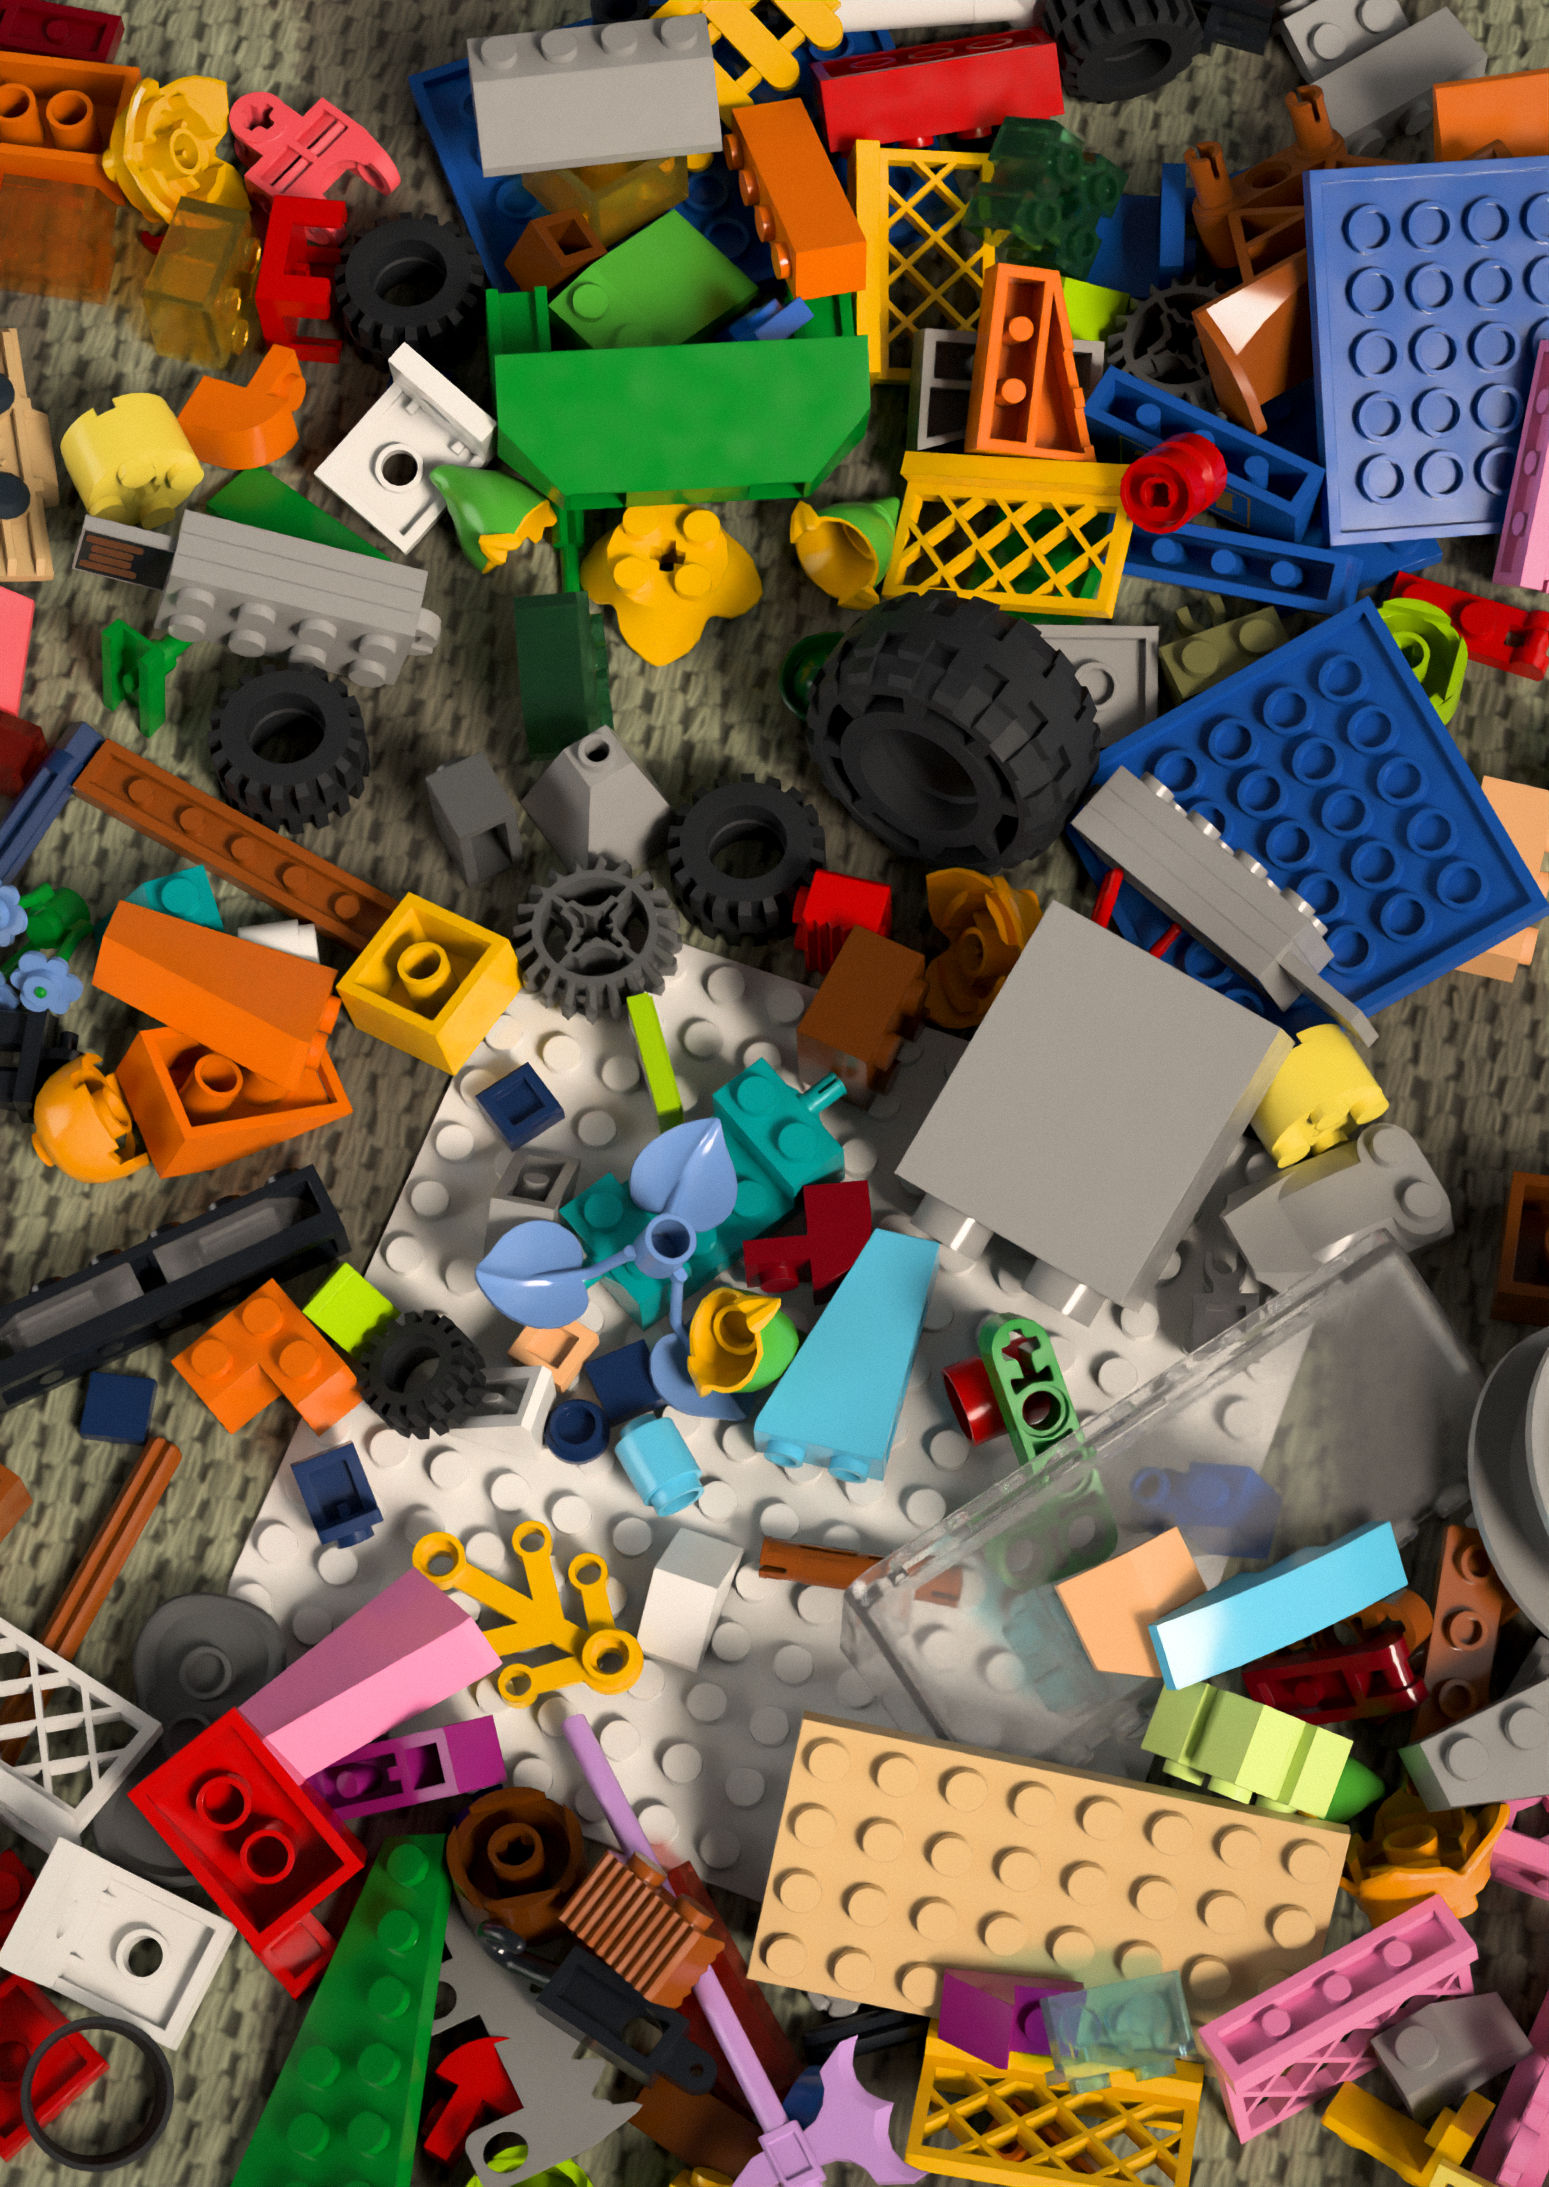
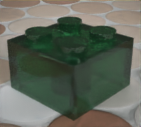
M588 590L513 597L521 705L531 762L555 760L563 749L605 724L615 731L612 699L610 697V671L603 613L591 614Z

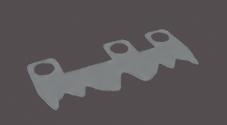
M452 1884L445 1942L453 1958L441 1963L439 1981L446 1982L454 1988L457 2000L455 2007L447 2016L433 2020L431 2036L480 2014L490 2037L510 2038L494 2043V2046L524 2108L472 2132L465 2143L466 2152L483 2187H510L591 2149L634 2116L642 2107V2104L631 2101L612 2105L608 2100L592 2096V2092L606 2066L604 2059L572 2058L580 2042L537 2014L536 1999L540 1994L530 1991L532 1983L505 1970L483 1951L476 1939L475 1931L462 1915L454 1885ZM556 1938L542 1945L527 1947L525 1950L552 1961L560 1953L563 1943ZM514 2132L521 2135L527 2142L528 2156L525 2162L512 2172L499 2173L493 2171L486 2165L483 2157L487 2142L499 2133Z

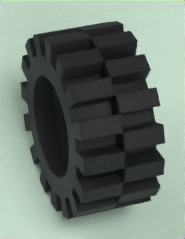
M424 1310L423 1318L415 1311L404 1314L405 1325L401 1326L395 1319H392L385 1324L390 1333L382 1339L375 1333L369 1340V1343L376 1350L374 1354L362 1352L359 1363L368 1371L357 1372V1383L363 1388L360 1391L363 1400L391 1429H395L401 1436L410 1438L413 1433L419 1440L429 1439L430 1427L439 1436L450 1432L446 1421L453 1418L460 1425L468 1418L461 1409L465 1404L474 1408L478 1405L481 1398L473 1391V1388H485L487 1377L480 1369L486 1368L484 1358L478 1353L479 1349L451 1319L445 1315H442L440 1318L434 1311ZM440 1357L438 1368L433 1377L421 1388L404 1393L406 1381L412 1371L424 1361Z

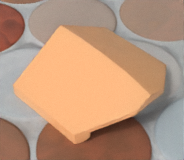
M1177 1526L1054 1586L1095 1671L1160 1678L1163 1675L1147 1625L1208 1591Z

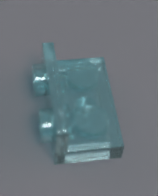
M1178 1970L1039 1999L1055 2069L1044 2073L1046 2084L1049 2087L1068 2082L1071 2096L1112 2087L1109 2074L1134 2069L1136 2082L1176 2074L1175 2059L1197 2054Z

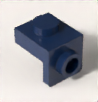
M352 1440L290 1464L321 1545L334 1541L337 1549H343L361 1543L375 1535L372 1526L384 1521Z

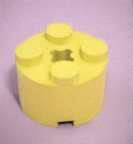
M130 393L113 398L112 401L116 408L97 416L94 408L82 414L66 431L61 441L60 449L66 469L90 516L130 526L141 523L145 530H150L174 519L176 515L174 508L180 505L191 494L196 485L202 481L204 471L167 402L155 394Z
M1321 1024L1296 1033L1302 1044L1291 1050L1249 1122L1264 1148L1279 1168L1289 1167L1310 1154L1316 1157L1350 1143L1347 1135L1360 1125L1378 1118L1389 1107V1103L1378 1083L1339 1025Z

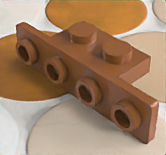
M1447 1525L1443 1531L1431 1605L1433 1628L1425 1642L1420 1672L1430 1697L1414 1709L1409 1744L1488 1705L1490 1702L1489 1682L1493 1657L1500 1640L1501 1629L1499 1619L1505 1586L1487 1554L1479 1530L1475 1528ZM1405 1767L1402 1791L1406 1795L1420 1797Z

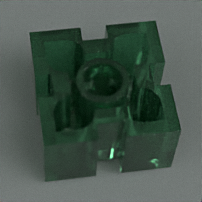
M1005 116L988 157V160L997 166L990 182L978 181L960 225L990 246L1009 248L1006 257L1017 265L1058 270L1060 276L1086 282L1103 241L1095 231L1100 217L1112 219L1129 174L1100 153L1082 152L1085 142L1056 120Z

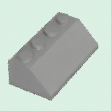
M705 13L466 39L470 87L483 178L723 151L714 59Z

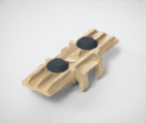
M0 328V582L53 580L54 571L44 508L58 506L59 486L48 415L32 409L31 400L27 398L17 328Z

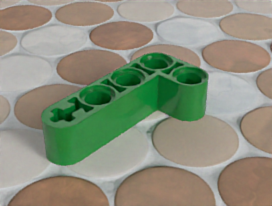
M1006 1312L993 1316L982 1327L978 1339L979 1351L1036 1511L1002 1523L992 1529L985 1539L982 1551L984 1563L992 1574L1011 1588L1026 1591L1039 1588L1103 1562L1114 1550L1117 1534L1110 1509L1050 1339L1044 1328L1035 1321L1020 1314ZM1013 1331L1027 1338V1342L1018 1346V1353L1022 1365L1036 1373L1040 1371L1039 1374L1023 1375L1019 1362L1002 1353L1001 1349L1010 1344L1009 1332ZM1046 1391L1050 1399L1049 1413L1039 1423L1027 1424L1022 1414L1024 1401L1034 1392ZM1057 1454H1068L1072 1462L1070 1476L1061 1485L1048 1486L1044 1475L1046 1464ZM1090 1516L1094 1526L1092 1538L1082 1547L1070 1548L1066 1537L1068 1527L1075 1519ZM1028 1540L1032 1545L1033 1552L1029 1564L1020 1571H1007L1004 1562L1007 1549L1016 1541Z

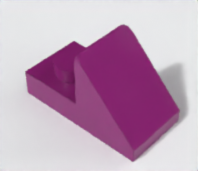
M945 1967L938 2038L998 2069H1008L1010 2051L1077 2058L1084 1982Z

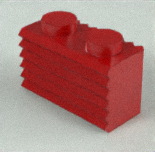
M817 868L811 887L800 886L792 916V922L798 924L794 949L804 951L805 966L809 973L815 969H818L821 975L829 972L855 924L891 939V885Z

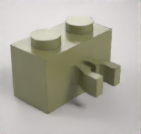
M1219 594L1209 597L1206 610L1212 620L1211 627L1208 630H1205L1203 624L1197 623L1191 618L1187 606L1175 610L1174 622L1183 639L1161 646L1158 650V684L1170 709L1173 710L1290 642L1274 606L1225 623L1226 609Z

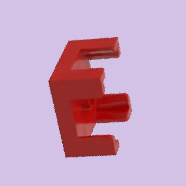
M274 195L255 293V302L267 353L273 344H278L294 349L297 359L300 361L339 364L343 345L341 339L297 336L300 318L329 319L331 284L335 285V265L341 264L340 252L342 251L340 248L308 246L304 226L330 229L342 228L348 216L345 201Z

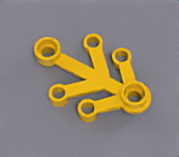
M534 1520L523 1522L516 1527L512 1535L514 1553L524 1563L533 1600L467 1563L463 1545L455 1536L449 1533H430L421 1538L415 1545L412 1553L413 1567L417 1568L440 1590L444 1591L454 1587L515 1623L482 1632L498 1657L548 1644H553L572 1655L571 1657L534 1668L518 1663L503 1669L498 1677L497 1685L501 1699L509 1707L515 1709L526 1708L535 1702L540 1693L580 1683H585L590 1689L600 1694H620L630 1689L639 1680L644 1666L643 1652L635 1637L626 1631L615 1628L606 1591L609 1584V1572L607 1564L601 1556L595 1553H582L571 1561L568 1568L572 1589L583 1597L589 1632L564 1619L550 1561L553 1541L549 1529L543 1523ZM529 1534H538L544 1538L545 1542L538 1551L527 1552L520 1547L522 1539ZM444 1556L453 1561L451 1570L446 1574L436 1575L429 1570L431 1562L437 1557ZM586 1566H594L601 1571L600 1578L593 1584H583L576 1578L580 1569ZM610 1653L619 1655L623 1659V1664L617 1671L607 1673L598 1667L599 1660L604 1655ZM519 1676L527 1678L531 1682V1686L525 1694L514 1696L506 1691V1686L512 1678Z

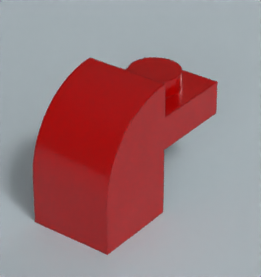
M485 2037L468 2042L448 2055L435 2071L440 2083L455 2093L450 2101L441 2097L427 2116L421 2134L428 2137L423 2148L430 2159L451 2171L465 2150L468 2136L477 2130L487 2111L499 2118H503L524 2108L494 2046V2043L510 2038Z

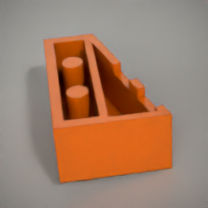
M997 263L985 269L963 453L1097 463L1094 446L1090 444L1083 408L1086 405L1082 387L1079 388L1072 352L1074 344L1060 272L1058 270Z

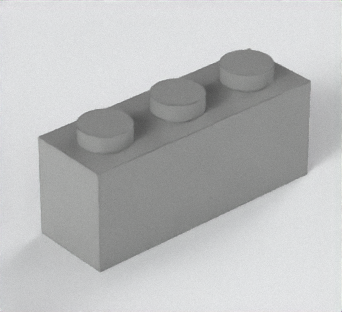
M1446 6L1310 85H1317L1323 89L1324 102L1331 128L1344 138L1348 155L1374 158L1384 148L1386 141L1403 131L1406 135L1416 134L1430 123L1433 118V84L1484 77L1488 55Z

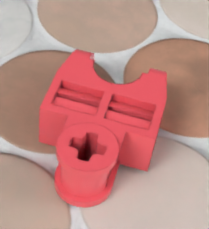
M268 92L248 93L240 97L230 110V127L236 137L234 142L235 153L239 161L249 168L244 174L248 198L254 201L269 216L274 195L327 199L323 193L347 169L385 196H389L401 184L399 172L386 151L364 127L323 97L303 117L283 103L280 98ZM344 224L340 229L304 226L307 240L322 247L337 248L348 236Z

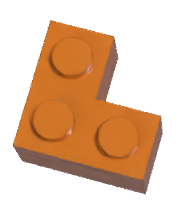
M273 1278L170 1361L231 1435L281 1394H283L318 1437L363 1401L360 1394L363 1388L357 1383V1378L350 1368Z

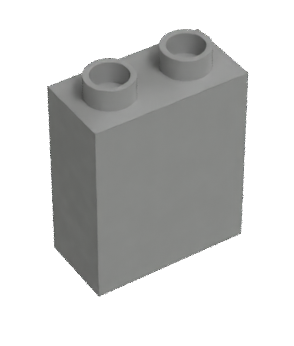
M1053 899L894 1172L896 1175L927 1192L909 1223L976 1262L979 1260L994 1232L1038 1257L1022 1284L1021 1289L1086 1327H1090L1106 1298L1122 1307L1139 1313L1296 1042L1279 1026Z

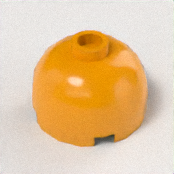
M85 1053L65 1064L46 1081L36 1096L34 1123L37 1131L32 1134V1143L38 1156L47 1166L52 1167L56 1165L64 1174L82 1183L101 1184L111 1183L128 1177L148 1166L152 1159L149 1152L140 1154L132 1132L131 1121H135V1118L115 1071L104 1077L93 1066L104 1059L93 1053ZM127 1133L125 1148L116 1154L114 1151L119 1146L115 1139Z

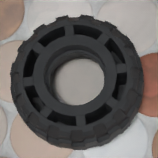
M928 589L922 596L916 592H907L874 605L864 617H859L847 630L811 684L808 695L810 705L806 715V721L810 728L806 735L808 748L813 762H818L822 769L819 776L831 796L838 798L849 810L848 816L865 832L870 830L887 843V848L905 858L912 856L927 862L929 868L936 870L966 868L984 875L996 874L1002 867L1004 869H1013L1025 860L1029 859L1032 861L1044 853L1081 806L1086 793L1093 786L1091 781L1099 769L1101 730L1098 723L1093 722L1097 709L1087 686H1081L1075 677L1077 670L1060 649L1056 651L1040 636L1042 632L1021 617L1017 620L999 610L1000 605L977 596L966 599L958 597L956 591Z

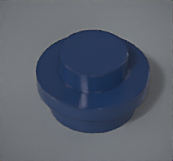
M574 1399L563 1402L552 1410L544 1429V1435L550 1452L557 1459L567 1464L582 1465L594 1461L603 1454L609 1444L611 1431L608 1418L599 1406L587 1400Z

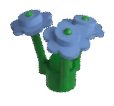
M0 880V946L7 947L13 944L15 935L23 933L25 930L30 939L28 943L0 967V1010L15 1009L21 1000L22 1004L33 1012H42L48 1008L55 1014H64L70 1007V1002L78 1000L83 993L82 982L74 974L68 973L69 965L67 962L80 941L93 931V925L89 922L90 913L84 899L75 891L64 887L52 890L48 883L43 882L30 893L20 896L15 886L11 884L3 885ZM32 907V908L29 910V912H28V917H27V914H26V912H25L24 909H27V908ZM59 948L55 956L50 959L41 952H38L41 949ZM9 978L12 985L21 990L20 999L15 990L5 983Z

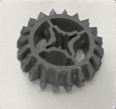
M1199 273L1196 274L1190 285L1184 286L1182 281L1173 275L1170 284L1171 288L1163 291L1150 282L1149 299L1142 301L1130 297L1129 308L1132 315H1116L1115 327L1118 333L1107 336V348L1111 355L1106 358L1107 369L1112 365L1226 420L1227 415L1221 412L1191 312L1230 290L1228 283L1224 282L1220 277L1208 287L1206 279ZM1182 342L1188 353L1193 352L1196 364L1191 362L1187 353L1182 354L1179 343Z
M601 855L594 863L595 869L583 870V864L574 858L570 864L571 874L564 877L559 871L551 867L550 872L547 874L550 888L531 884L528 893L532 904H518L516 917L520 925L513 926L511 930L512 945L518 948L515 950V955L522 971H525L522 975L524 987L529 992L540 990L538 994L540 1004L545 1009L561 1001L562 1016L568 1021L576 1014L579 1008L585 1009L587 1021L592 1025L599 1018V1010L610 1009L612 1018L619 1022L623 1017L622 1005L627 1004L626 997L642 994L644 991L662 997V993L665 991V981L662 976H675L678 965L677 958L673 955L680 953L683 946L682 936L676 932L680 927L679 913L673 908H668L671 905V901L665 887L653 890L654 880L648 870L632 879V867L626 859L615 871H609L607 861ZM600 904L594 907H589V905ZM634 917L643 924L648 932L647 940L639 955L630 949V942L625 938L629 933L628 924ZM555 926L563 930L564 939L568 941V944L564 947L565 956L559 963H556L546 950L547 940ZM598 973H609L602 976H592Z

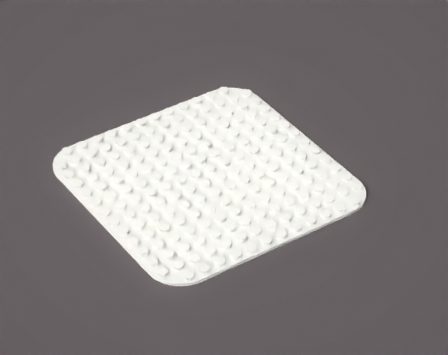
M629 927V933L625 936L630 942V949L638 955L645 945L648 932ZM564 933L555 935L547 940L546 950L556 963H559L565 956L564 947L568 944V941L564 939ZM683 944L680 953L673 955L677 958L678 965L675 976H662L665 981V991L662 993V997L651 993L648 994L653 997L682 1102L684 1123L713 1116L712 1094L761 1057L764 1058L787 1085L797 1089L800 1093H804L812 1087L799 1081L796 1030L818 989ZM598 973L592 976H602L609 973ZM523 985L455 1077L453 1076L364 1276L366 1281L402 1312L396 1320L401 1326L405 1325V1313L415 1311L423 1318L424 1310L434 1311L440 1318L442 1315H445L451 1319L479 1349L478 1353L485 1361L486 1368L483 1369L517 1367L509 1362L507 1352L526 1326L513 1321L497 1310L484 1296L475 1280V1268L483 1260L490 1197L517 1150L512 1152L478 1107L475 1096L526 1062H529L564 1109L565 1118L520 1148L581 1159L580 1172L573 1199L609 1172L620 1184H623L629 1179L633 1162L639 1153L651 1141L660 1136L630 1028L627 1004L622 1005L623 1017L619 1022L612 1018L610 1009L599 1010V1018L592 1025L587 1021L585 1009L581 1008L568 1021L562 1016L561 1001L545 1009L540 1004L538 995L540 990L529 992ZM925 1026L918 1041L912 1043L907 1040L897 1057V1060L902 1061V1066L893 1088L887 1096L878 1093L868 1112L837 1099L819 1113L822 1125L844 1149L845 1179L841 1182L868 1180L872 1234L876 1228L940 1243V1267L883 1481L867 1478L865 1483H850L830 1475L828 1468L803 1463L800 1468L783 1467L765 1459L764 1453L755 1451L753 1429L756 1418L781 1378L776 1383L755 1391L750 1415L741 1421L691 1416L673 1409L668 1404L643 1414H654L656 1419L663 1417L671 1418L702 1471L699 1481L704 1488V1493L701 1497L683 1510L664 1517L658 1516L653 1506L644 1505L614 1452L616 1445L622 1440L620 1431L636 1418L615 1427H610V1441L600 1457L586 1464L572 1465L557 1459L550 1452L546 1440L542 1446L538 1461L457 1438L447 1433L439 1436L431 1427L429 1439L419 1440L413 1433L410 1438L401 1436L395 1429H391L363 1400L320 1437L301 1418L235 1566L227 1595L248 1601L262 1608L274 1618L284 1637L287 1669L413 1567L412 1553L415 1545L421 1538L433 1532H446L455 1536L464 1547L467 1563L533 1600L524 1563L514 1553L512 1535L518 1525L534 1520L543 1523L551 1533L553 1550L550 1555V1561L564 1619L589 1632L583 1597L572 1589L568 1568L576 1556L582 1553H595L604 1559L608 1567L609 1584L606 1591L615 1628L626 1631L637 1639L654 1567L681 1527L743 1548L744 1553L698 1673L643 1654L644 1666L639 1680L634 1686L623 1693L604 1695L593 1691L585 1683H580L540 1693L535 1702L526 1708L515 1709L509 1707L501 1699L497 1685L498 1677L503 1669L518 1663L534 1668L572 1656L553 1644H548L500 1656L502 1664L494 1671L368 1744L493 1714L508 1781L502 1782L503 1787H531L545 1792L546 1798L557 1802L561 1806L564 1803L573 1811L580 1824L583 1837L622 1851L561 1729V1724L569 1717L576 1714H584L660 1865L761 1904L804 1710L1145 1782L1155 1753L1140 1747L1163 1689L1164 1679L1163 1677L1153 1678L1094 1670L1054 1586L1088 1569L1039 1588L1026 1591L1011 1588L988 1570L984 1563L982 1550L985 1539L991 1530L1002 1523L1036 1510L1009 1434L1007 1433L972 1447L963 1434L950 1405L941 1376V1368L974 1355L981 1357L978 1344L980 1331L987 1320L997 1314L1006 1312L1020 1314L1043 1327L1050 1339L1116 1527L1117 1539L1115 1548L1106 1560L1155 1537L1138 1527L1127 1517L1130 1504L1134 1502L1129 1496L1128 1486L1132 1476L1137 1471L1145 1467H1154L1158 1470L1167 1468L1176 1472L1187 1473L1189 1462L1247 1466L1258 1475L1324 1295L1285 1311L1272 1288L1267 1284L1256 1281L1247 1266L1245 1280L1239 1288V1293H1259L1260 1356L1258 1364L1192 1363L1193 1292L1211 1293V1289L1206 1284L1203 1276L1204 1258L1208 1250H1214L1213 1266L1219 1273L1231 1274L1237 1269L1236 1258L1238 1248L1219 1217L1225 1208L1222 1203L1225 1196L1294 1165L1279 1168L1261 1142L1242 1135L1139 1313L1122 1307L1106 1298L1090 1327H1086L1021 1289L1022 1284L1038 1257L994 1232L979 1260L976 1262L909 1223L927 1192L896 1175L894 1172L970 1043L964 1039ZM804 1210L768 1238L807 1235ZM743 1256L682 1303V1320L686 1325L694 1316L701 1300L713 1290L721 1287H732L769 1297L781 1298L779 1309L793 1321L797 1328L809 1335L829 1303L814 1306L812 1282L799 1283L797 1288L781 1293L765 1292L760 1287L747 1288ZM600 1280L587 1289L588 1307L584 1314L575 1320L598 1334L599 1345L586 1363L641 1339L645 1340L651 1353L654 1344L660 1338L675 1333L669 1323L670 1312L643 1332ZM387 1330L381 1338L384 1339L389 1335V1331ZM1011 1331L1009 1332L1010 1341L1022 1335ZM335 1342L333 1349L347 1364L356 1378L357 1372L368 1371ZM372 1347L368 1353L374 1354L376 1349ZM440 1357L426 1360L418 1365L408 1377L404 1393L415 1391L424 1386L435 1374ZM584 1366L563 1395L556 1391L558 1398L557 1406L569 1400L581 1399L590 1401L601 1408L585 1373ZM352 1440L384 1521L372 1526L375 1535L347 1548L337 1549L334 1541L321 1545L290 1464ZM1057 1454L1046 1464L1044 1475L1048 1486L1061 1485L1070 1476L1072 1462L1068 1454ZM1090 1516L1079 1517L1068 1527L1066 1537L1070 1548L1082 1547L1092 1538L1094 1526ZM1179 1530L1207 1590H1211L1218 1585L1228 1557L1207 1555ZM529 1534L522 1539L520 1547L527 1552H535L542 1548L545 1540L538 1534ZM765 1536H772L773 1538L793 1542L811 1543L890 1556V1551L893 1550L905 1552L906 1559L933 1564L963 1566V1576L960 1578L963 1580L958 1607L954 1609L947 1606L934 1605L933 1603L898 1599L897 1604L884 1603L883 1596L802 1584L794 1581L759 1578V1568L763 1566L759 1565ZM1028 1540L1016 1541L1007 1549L1004 1557L1007 1571H1020L1029 1564L1033 1552L1032 1545ZM437 1557L431 1562L429 1570L436 1575L446 1574L451 1570L453 1561L448 1557ZM586 1566L579 1570L576 1578L583 1584H593L600 1578L601 1571L594 1566ZM454 1587L443 1591L472 1617L481 1632L515 1624L513 1621ZM606 1654L599 1660L598 1667L604 1672L612 1673L620 1669L623 1659L617 1654ZM514 1677L508 1682L506 1691L511 1695L521 1696L529 1690L531 1682L525 1677ZM488 1787L476 1789V1790L469 1791V1792H465V1793H468V1794L473 1795V1794L476 1793L477 1791L482 1790V1789H485V1788H488Z

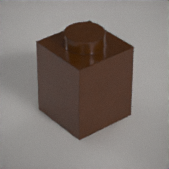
M577 206L530 220L504 262V265L522 292H533L534 286H546L549 305L591 264L608 254V252Z

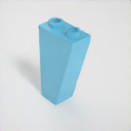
M879 1228L875 1229L757 1416L753 1429L755 1451L764 1453L765 1459L783 1467L800 1468L803 1463L828 1468L830 1475L850 1483H865L867 1478L883 1481L940 1267L939 1242Z

